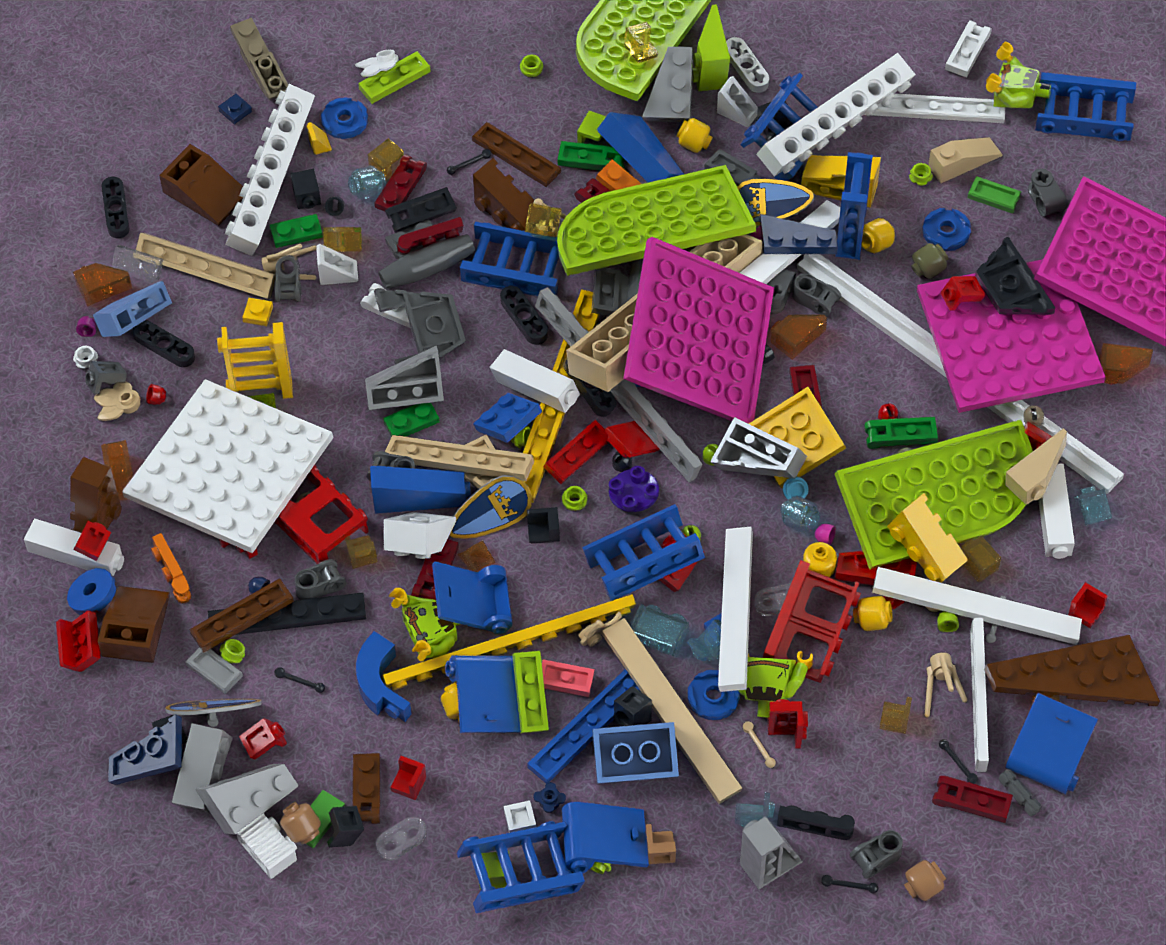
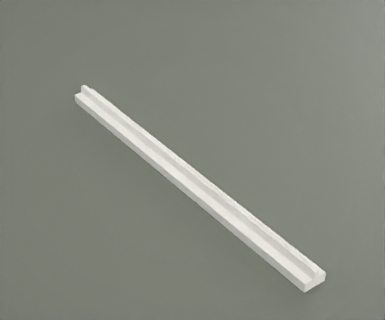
M804 254V259L797 264V270L803 274H810L824 283L836 287L842 296L840 301L946 377L933 336L822 255ZM1018 400L987 408L1008 423L1022 420L1025 426L1023 415L1030 405L1023 400ZM1032 412V420H1037L1036 412ZM1045 416L1043 423L1038 426V428L1051 436L1062 430ZM1067 433L1066 447L1060 461L1108 494L1123 479L1124 473Z

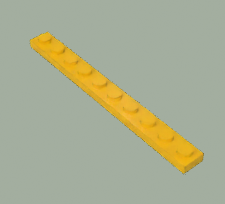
M581 289L573 315L579 324L590 332L596 327L600 314L592 313L593 292ZM563 339L552 371L570 378L563 367L564 360L567 357L566 350L570 346ZM542 402L540 403L542 412L534 420L523 451L524 454H531L534 458V464L527 481H524L532 495V503H534L545 472L543 466L550 458L565 415L564 412Z
M633 594L384 674L382 680L387 688L392 687V690H397L407 686L406 681L417 678L418 682H422L432 678V673L442 670L443 674H446L445 664L452 655L487 656L492 654V656H502L508 653V648L517 646L518 650L533 645V640L541 638L542 642L556 638V633L566 630L567 634L581 630L582 624L589 622L593 624L597 620L605 622L607 621V616L616 615L619 611L621 616L631 613L630 609L636 603Z

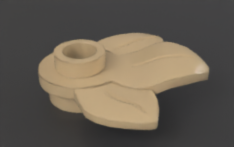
M126 381L116 382L113 389H103L94 397L95 401L103 407L98 415V419L101 421L117 419L123 413H133L140 407L138 392L133 390L132 385Z
M620 611L611 621L605 624L601 620H597L583 629L578 635L582 646L589 645L592 647L602 639V630L621 620Z

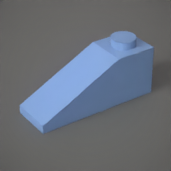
M159 281L107 305L93 314V317L102 337L121 336L172 304L164 282Z

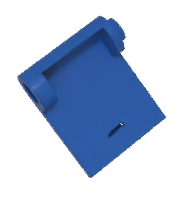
M439 562L432 564L439 619L491 631L494 634H504L512 627L506 569L503 566L490 565L479 572H474Z
M452 655L445 664V673L452 682H457L460 733L521 732L513 656Z
M1038 693L1005 768L1065 795L1068 790L1073 792L1079 780V777L1075 775L1076 768L1098 719Z
M570 802L562 807V822H565L567 826L563 831L565 864L568 870L573 873L581 871L585 873L595 862L648 867L644 809L585 802Z

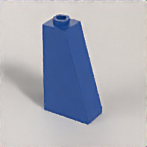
M609 112L596 129L648 183L684 175L641 116Z
M370 466L375 514L461 507L466 502V497H471L470 482H465L464 472Z

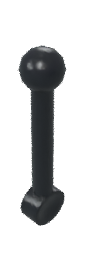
M484 149L482 154L456 166H448L446 171L448 174L453 175L458 169L483 158H490L491 151Z
M278 667L274 671L277 678L284 677L312 687L318 693H322L325 690L323 683L316 684L286 673L282 667Z
M940 740L939 747L944 749L967 776V782L975 784L978 780L977 775L969 772L949 747L948 740Z
M824 875L821 879L822 885L826 887L832 884L869 890L870 893H876L879 889L878 885L874 882L863 884L832 879L830 875Z

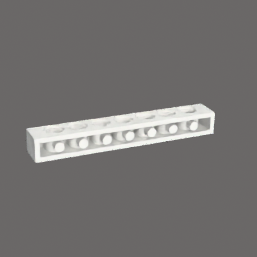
M898 53L768 141L759 150L757 156L774 177L780 172L788 173L796 166V161H805L813 154L812 150L816 148L819 151L829 143V138L832 136L834 139L838 138L846 131L845 127L848 125L851 128L863 119L861 116L865 113L867 116H870L879 108L878 104L882 102L885 105L895 97L894 93L899 91L901 94L911 86L909 81L916 74Z
M291 84L288 85L285 92L282 90L279 92L275 102L279 105L278 109H273L268 122L272 123L271 127H266L261 140L265 141L263 147L259 145L254 159L258 161L256 165H251L247 174V178H250L249 184H244L239 196L243 197L241 203L237 202L232 215L236 216L234 222L230 221L225 234L228 235V239L225 245L251 256L254 254L260 243L315 95Z

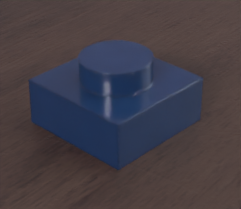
M234 94L218 106L219 112L234 125L252 112V107L238 94Z

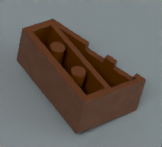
M494 158L473 174L474 203L480 211H486L497 224H503L507 228L539 233L538 227L541 220H546V211L542 207H535L534 199L525 190L521 193L511 183L514 181V178L510 174L506 177L496 167L498 162Z
M85 457L81 459L71 475L70 501L75 503V512L72 511L70 513V519L75 521L74 528L71 530L82 533L87 521L100 523L108 529L113 519L116 520L120 516L122 506L111 467Z

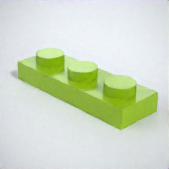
M417 51L396 62L392 69L380 71L376 75L359 82V90L373 104L430 73V65Z
M540 651L514 653L512 656L521 734L548 731Z

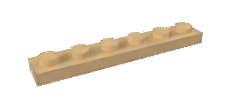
M140 233L134 254L136 257L267 299L271 298L276 280L275 274L146 233Z
M392 435L385 450L389 454L411 457L415 465L495 477L503 475L515 476L523 481H527L534 464V458L531 454Z

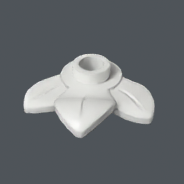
M383 50L378 52L376 57L358 62L355 66L364 68L361 76L370 77L380 71L392 69L399 58L394 50Z

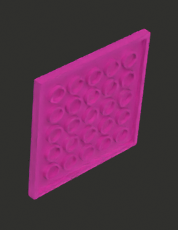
M1083 176L1034 279L1166 347V218Z
M648 238L623 379L730 421H733L734 417L748 424L754 421L774 287L657 238Z
M1042 260L1026 263L1034 276ZM976 273L964 276H975ZM950 278L917 285V293L959 413L1104 383L1105 375L1077 301L1039 283L1055 306L1054 314H999L986 293L982 301L961 302L955 311H950L941 295L942 289Z

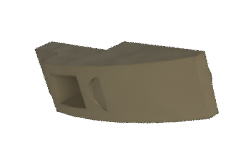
M249 18L231 25L230 30L240 48V54L258 86L269 100L277 98L281 90L285 92L288 83L272 52H269L253 19Z

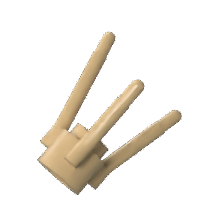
M298 244L276 254L267 255V257L262 258L263 269L276 275L275 267L280 258L286 255L297 257L317 250V247L311 246L301 249L302 245ZM282 262V270H285L284 263ZM300 274V280L316 279L315 275Z
M948 653L933 655L930 658L931 666L926 668L928 675L925 701L926 718L930 716L934 676L938 680H946L949 692H953L952 676L964 703L967 702L956 667L952 665V659Z

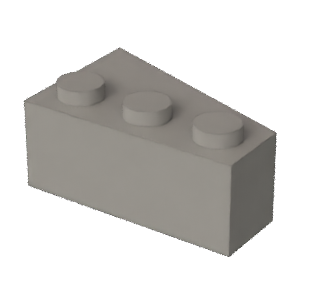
M668 47L642 116L644 121L683 122L684 120L688 121L691 119L692 47Z
M437 346L365 379L369 410L444 401Z
M734 417L710 462L720 470L795 479L807 455L799 448Z
M191 724L182 760V768H180L172 800L173 804L203 812L209 811L195 789L218 783L221 779L223 766L233 737L220 729Z
M271 764L195 790L224 834H237L296 789L298 784L285 764Z
M766 816L759 821L753 820L744 827L740 865L758 889H761L803 862L785 837Z

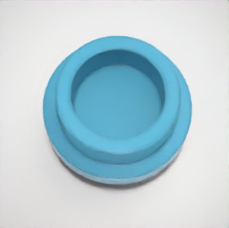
M801 477L789 478L783 485V494L789 501H802L808 494V484Z

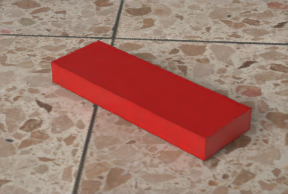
M594 420L549 459L543 467L562 484L609 443L607 440L609 435L604 431L605 428Z

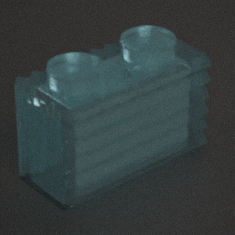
M640 604L630 625L644 646L676 658L689 633V621H686L682 615L676 613L669 615L662 612L655 605L645 606Z

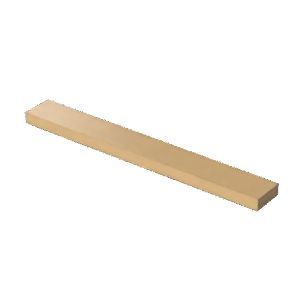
M625 618L602 630L603 637L640 691L652 699V708L662 723L674 722L676 743L718 804L739 793L742 790L741 785Z

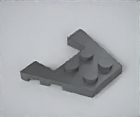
M382 288L374 290L380 312L405 307L418 354L437 346L440 359L466 342L452 294L406 292V290L390 291ZM415 355L395 359L394 363L396 365Z

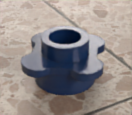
M552 782L546 783L544 789L535 792L533 795L534 801L539 802L546 813L553 812L560 804L566 801L565 794L560 793Z

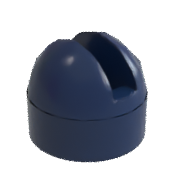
M259 576L252 578L248 584L249 592L253 594L270 584V580Z

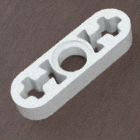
M733 37L728 39L726 43L730 55V63L748 88L756 93L766 91L769 86V75L750 48L741 38ZM749 62L753 66L746 69L741 67V64Z

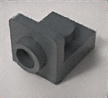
M91 361L89 371L85 374V382L93 394H99L102 382L107 384L125 382L127 373L119 362Z

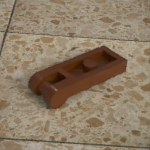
M380 753L353 754V806H357L362 821H371L372 824H380ZM372 806L371 810L361 811V807Z

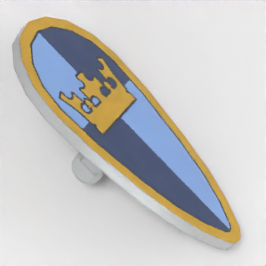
M751 179L737 186L756 227L760 226V214L786 219L807 208L814 201L815 197L814 193L806 187L783 180Z
M503 475L492 479L475 492L457 510L453 516L456 517V523L450 536L461 539L476 538L505 529L519 522L527 515V510L531 508L532 495L529 487L523 480L515 476Z
M259 699L188 701L168 705L165 708V712L172 715L208 713L206 718L208 725L215 727L218 724L216 712L261 705L262 702Z

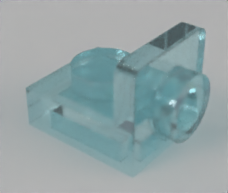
M1095 486L1080 490L1081 495L1074 497L1075 502L1079 501L1085 525L1112 519L1105 488L1096 490Z
M713 620L698 638H690L687 643L692 648V653L697 659L715 661L719 658L721 621Z

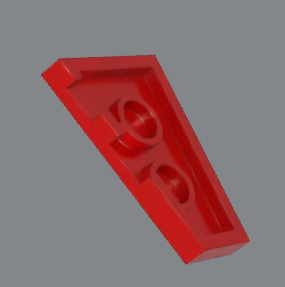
M863 551L839 553L835 579L874 585L878 567L869 569ZM907 558L880 567L915 576L917 562Z

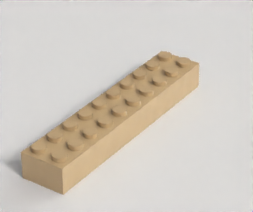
M745 234L698 245L690 253L740 273L763 254L762 240ZM637 294L566 350L570 375L607 392L623 380Z

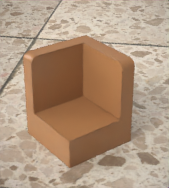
M646 824L649 864L675 862L676 847L673 832H652V825Z

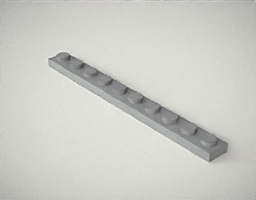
M548 287L539 292L535 307L570 347L589 333ZM623 379L610 391L616 400L659 447L688 482L696 479L702 466L698 456L692 453L685 445L683 439L657 413L650 401L645 399L637 390L635 384Z

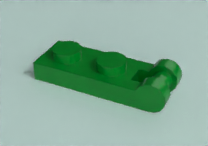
M561 141L557 159L558 166L601 171L611 161L607 160V158H612L623 169L625 167L623 164L625 159L613 147Z
M935 417L869 420L864 424L865 432L868 434L866 443L869 449H878L881 446L934 444L938 442ZM885 431V434L878 435V432Z

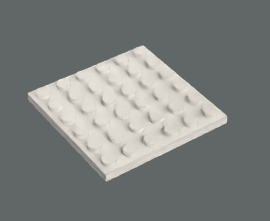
M205 379L122 493L124 498L253 553L332 441L333 434L331 431Z

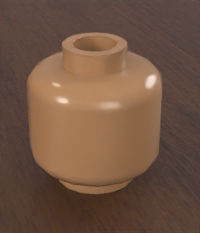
M294 802L283 810L285 815L282 817L280 825L292 842L306 844L320 833L321 821L309 804L303 803L298 805Z
M922 860L906 871L905 877L908 882L904 886L912 898L918 896L922 901H928L944 889L943 881L946 878L934 861L930 863L927 860Z

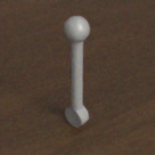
M992 624L991 631L986 636L988 643L996 641L995 632L998 626L996 624Z

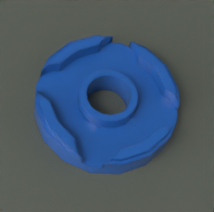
M337 98L329 102L321 113L322 127L327 134L334 138H353L361 134L367 126V109L358 100L356 102L352 101V98ZM341 115L350 116V119L346 121L339 120L338 118Z
M939 208L930 212L925 217L922 227L923 237L927 243L939 244L944 251H954L963 247L968 242L971 234V225L966 215L956 209L951 211L945 210L946 208ZM942 226H950L953 231L944 232L940 228Z
M102 568L86 571L72 583L68 590L67 601L69 606L79 615L86 611L92 612L96 609L98 611L104 609L116 593L115 578L110 572Z
M707 670L699 673L688 687V703L692 711L699 717L707 720H720L729 717L736 710L740 702L739 690L720 692L718 687L719 670ZM710 690H717L721 693V696L713 700L708 698L706 693Z

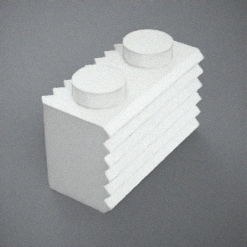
M263 813L237 833V838L263 871L272 879L297 860L295 853L297 846L288 836L284 838L279 832L281 828L273 817L268 819Z

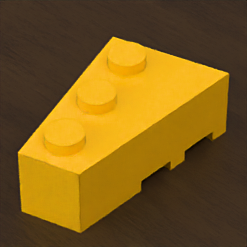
M811 155L803 172L801 185L812 191L815 195L841 201L845 186L848 156ZM881 157L872 158L867 207L871 208L878 186Z
M923 493L901 511L887 527L890 529L892 537L896 541L901 542L907 549L909 557L922 566L925 575L932 581L942 583L968 559L951 533L945 534L938 523L942 519L938 513L932 514L925 503L928 498Z

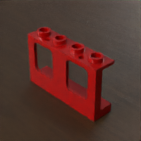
M314 465L306 477L317 488L299 502L295 503L289 500L274 523L316 564H320L328 560L327 553L359 528L365 534L369 531L367 526L368 517L360 508L356 509L349 497L343 492L340 494L336 490L334 483L328 477L324 478L321 476L318 468ZM330 502H333L349 520L332 533L326 534L311 520V517Z
M800 560L762 658L788 659L787 652L796 633H802L825 642L829 648L821 668H810L805 678L821 683L823 676L829 677L834 665V662L830 661L833 652L837 654L843 642V639L839 638L842 629L847 631L852 618L851 615H848L850 606L856 608L861 593L857 592L859 582L856 581L854 587L808 570L810 563ZM814 587H819L846 599V605L839 622L832 623L808 614L805 611V606Z

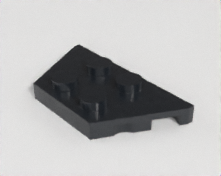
M1004 238L1002 245L996 252L993 251L990 254L988 261L983 263L975 274L999 314H1054L1055 306L1039 282L1034 279V274L1010 238Z

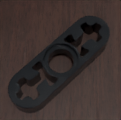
M112 176L106 178L102 182L101 187L108 233L111 237L119 239L129 233L130 227L123 182L120 178ZM111 186H115L116 195L114 196L111 194ZM114 204L122 206L118 211L109 210ZM115 219L120 220V229H116Z
M516 286L503 288L500 293L501 305L521 333L531 344L539 345L544 343L548 338L547 325L526 296ZM510 295L511 297H516L517 305L515 306V303L511 298L507 299V296ZM523 311L531 314L528 319L517 317ZM532 324L537 332L541 331L540 335H537L536 333L532 334Z
M144 320L133 327L135 341L178 367H188L194 363V349L187 342L148 320ZM140 331H149V335L147 333L140 335ZM162 340H168L171 342L170 345L166 348H160L157 346V344ZM186 352L188 353V356H187V357H186V356H182L181 358H179V353H180V354H183V355H184Z
M566 357L563 363L564 370L570 379L574 381L577 389L593 412L601 417L610 415L617 404L612 392L604 391L598 387L589 389L585 386L583 380L570 375ZM600 402H602V403L607 402V403H608V406H606V405L601 406V405H600Z

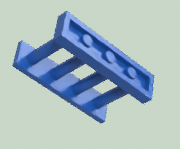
M1041 72L1040 83L1051 84L1050 97L1045 100L1044 114L1038 113L1035 131L1109 138L1116 141L1131 140L1134 123L1125 122L1127 103L1133 104L1136 82ZM1055 95L1070 97L1068 116L1054 115ZM1079 98L1093 99L1092 119L1078 117ZM1103 100L1117 102L1116 121L1102 120Z
M801 73L793 77L787 76L780 83V91L756 124L751 125L745 131V139L740 144L743 148L753 142L762 148L768 142L761 135L766 126L776 135L784 131L773 119L778 110L793 124L802 119L784 102L790 94L810 113L818 108L796 86L803 77ZM800 160L796 161V166L786 174L780 172L774 178L787 181L796 174L803 162Z
M848 152L845 186L841 199L836 257L860 260L873 155Z
M474 223L475 239H479L473 261L462 260L460 266L462 282L497 289L516 286L523 294L538 296L541 290L548 287L554 295L558 294V279L553 278L559 259L558 236L552 237L496 226L491 223ZM489 242L503 244L496 266L482 264ZM512 246L526 249L520 271L505 269ZM536 251L550 253L543 276L529 273Z
M676 504L582 547L590 569L600 565L606 575L601 578L607 596L611 601L705 558L700 539L696 533L685 537L679 527L683 524ZM670 532L676 542L662 549L656 538ZM647 543L653 553L638 559L632 549ZM623 554L629 564L615 570L609 560Z
M549 821L536 828L481 839L474 836L464 840L457 852L458 858L471 856L481 887V891L473 902L475 912L481 913L578 892L585 882L582 871L576 873L568 871L558 838H560L567 827L566 823L555 824L554 821ZM547 840L558 873L556 877L546 878V876H543L532 843ZM522 846L533 879L531 882L521 884L520 881H517L507 848ZM497 852L507 883L505 887L499 889L492 887L481 853Z

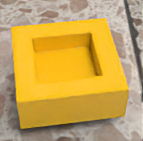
M248 298L242 317L243 322L267 326L273 309V302Z

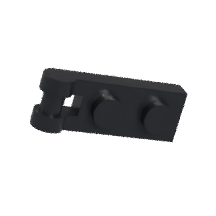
M445 187L392 206L385 210L388 219L392 220L394 233H397L428 219L433 220L455 212L457 207L448 188ZM405 212L407 219L402 220L399 214Z
M780 805L777 826L840 840H849L853 836L855 820L850 815H843L837 818L829 816L822 811L809 812L793 805L787 807Z

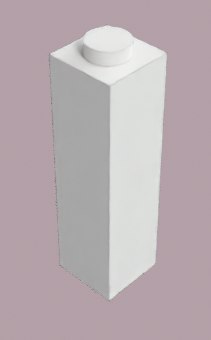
M505 349L489 367L498 383L564 413L576 402L580 395L572 379Z
M1057 464L1044 495L1038 499L1045 555L1046 557L1053 556L1054 558L1061 559L1072 556L1075 543L1064 464Z
M35 518L24 538L28 552L85 570L102 568L114 576L116 570L119 571L124 562V556H122L119 544L107 541L98 560L95 561L73 550L81 535L80 532Z

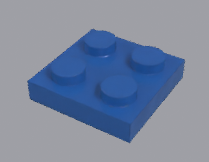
M507 393L500 397L498 402L488 411H485L473 425L478 432L508 443L542 412V409L538 403Z

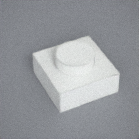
M530 801L504 806L509 833L536 828Z

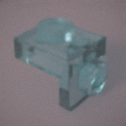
M765 792L764 805L736 803L735 824L745 827L749 822L753 820L759 821L765 816L767 819L773 818L775 802L770 801V792Z

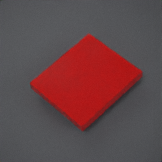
M636 421L608 426L604 430L609 435L607 440L623 457L631 458L660 450Z

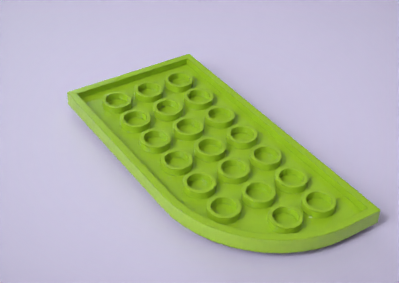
M600 0L579 28L576 39L578 62L583 71L605 90L638 101L659 73L668 47H678L711 0Z
M723 165L606 192L584 201L565 217L559 228L557 237L558 254L567 276L642 259L644 258L646 241L651 237L685 249L756 232V224L727 166Z
M1022 420L836 471V480L869 569L910 558L907 549L901 542L896 541L892 537L887 526L901 511L923 493L928 498L925 503L932 514L938 513L942 519L938 522L946 535L951 533L957 544L995 533L1014 520L1026 504L1005 485L1006 472L1033 452Z

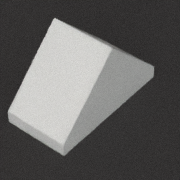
M732 76L718 92L717 113L745 127H749L757 117L758 107Z
M318 244L316 246L320 285L358 281L356 260L324 245Z

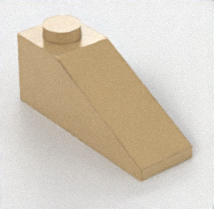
M990 137L955 140L932 149L928 166L938 181L943 183L1001 157L1002 153Z
M1064 428L1006 472L1005 485L1026 505L1033 500L1040 499L1047 489L1066 447L1067 431Z

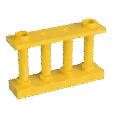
M283 322L273 323V333H268V336L229 339L227 327H221L222 337L217 338L218 352L224 355L228 379H226L227 389L238 393V391L277 388V390H282L283 399L293 398L292 375ZM269 346L271 349L242 353L231 352V349ZM272 360L273 363L268 365L234 367V363ZM269 374L276 376V378L237 381L236 378Z

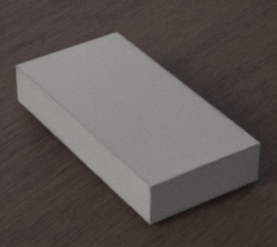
M199 647L186 661V666L224 694L243 677L241 671L211 649L203 653Z

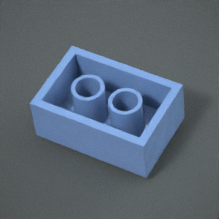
M674 722L592 730L597 784L679 777Z

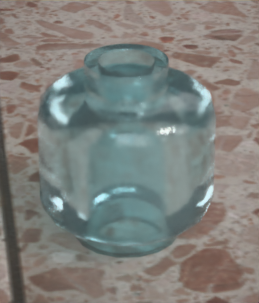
M372 165L353 170L348 178L350 192L359 199L380 195L385 185L384 174Z
M801 496L791 497L781 507L783 524L798 532L805 533L813 530L820 520V513L816 503Z

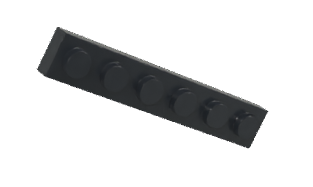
M364 592L295 600L236 635L365 620ZM224 609L208 611V618Z

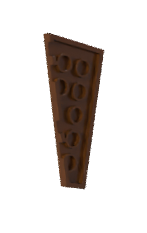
M1130 635L989 663L984 668L993 692L1025 695L1029 692L1040 693L1046 697L1062 695L1066 696V699L1097 702L1117 700L1131 705L1139 702L1148 703V706H1158L1160 703Z

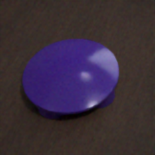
M634 466L630 470L619 473L609 481V497L612 503L621 510L627 512L643 511L656 502L659 496V484L656 478L649 472H646L643 467Z

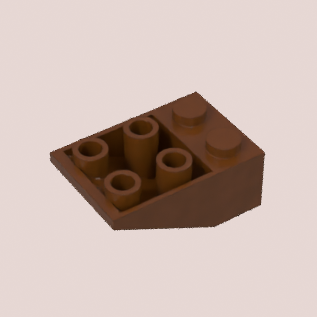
M191 144L159 175L163 193L218 226L234 211L237 202L241 203L243 197L239 196L243 186L212 157Z
M118 586L104 616L98 638L102 657L154 663L170 592Z

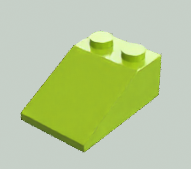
M717 4L712 5L698 42L697 53L693 54L695 68L692 71V81L697 83L698 92L721 89L728 79L730 55Z

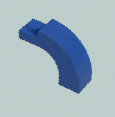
M373 631L363 643L356 661V675L361 697L368 708L377 716L384 709L390 717L394 719L400 718L406 722L412 715L410 702L387 688L381 680L384 670L396 657L395 644Z

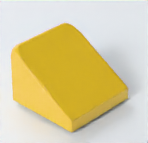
M307 123L308 138L314 154L317 155L331 151L326 133L313 123Z

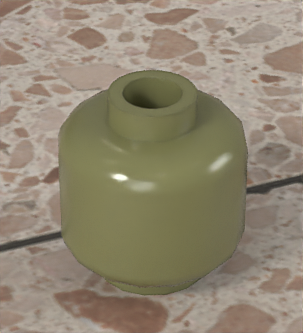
M927 243L913 253L912 260L914 264L911 265V268L918 277L923 275L927 279H933L947 268L946 261L949 258L939 244Z

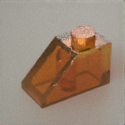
M99 263L83 266L79 270L73 271L76 286L87 307L132 289L128 271Z
M788 315L782 321L778 320L772 326L771 343L793 360L826 331L827 317L825 315Z
M1103 343L1099 362L1105 375L1104 382L1110 385L1123 384L1148 368L1153 349Z
M127 441L103 444L101 448L104 465L111 467L119 500H127V498H124L122 491L134 476Z

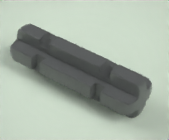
M1007 769L999 775V781L1004 787L1008 786L1009 793L1013 795L1021 806H1025L1024 810L1029 816H1034L1041 810V804L1036 798L1032 799L1033 795L1019 779H1015L1017 776L1012 770Z

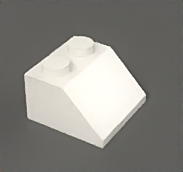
M411 512L384 519V550L394 551V555L407 556L412 553L415 554L416 558H431V554L442 551L456 523V517Z

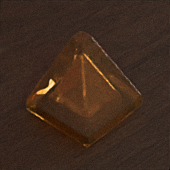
M483 540L457 554L467 568L474 572H479L483 568L495 563Z

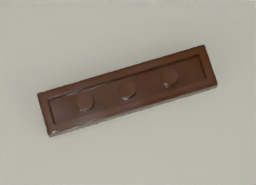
M488 122L472 136L473 142L484 149H489L492 154L545 187L561 173L559 166Z
M279 578L189 629L190 634L204 653L294 602L293 596Z

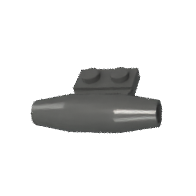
M429 219L385 237L387 246L397 260L378 271L384 288L390 289L415 283L451 268L475 252L470 236L465 234L444 240L439 239L436 240L437 242L425 247L420 245L411 248V251L406 255H401L397 251L399 237L432 226Z
M644 258L633 260L629 277L622 274L620 270L609 268L594 270L592 313L610 316L638 293Z

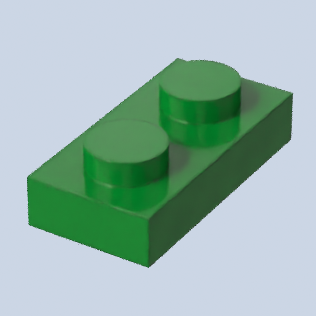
M317 214L270 224L275 248L323 238Z
M431 402L415 404L383 418L391 437L392 435L406 437L440 423L439 416Z

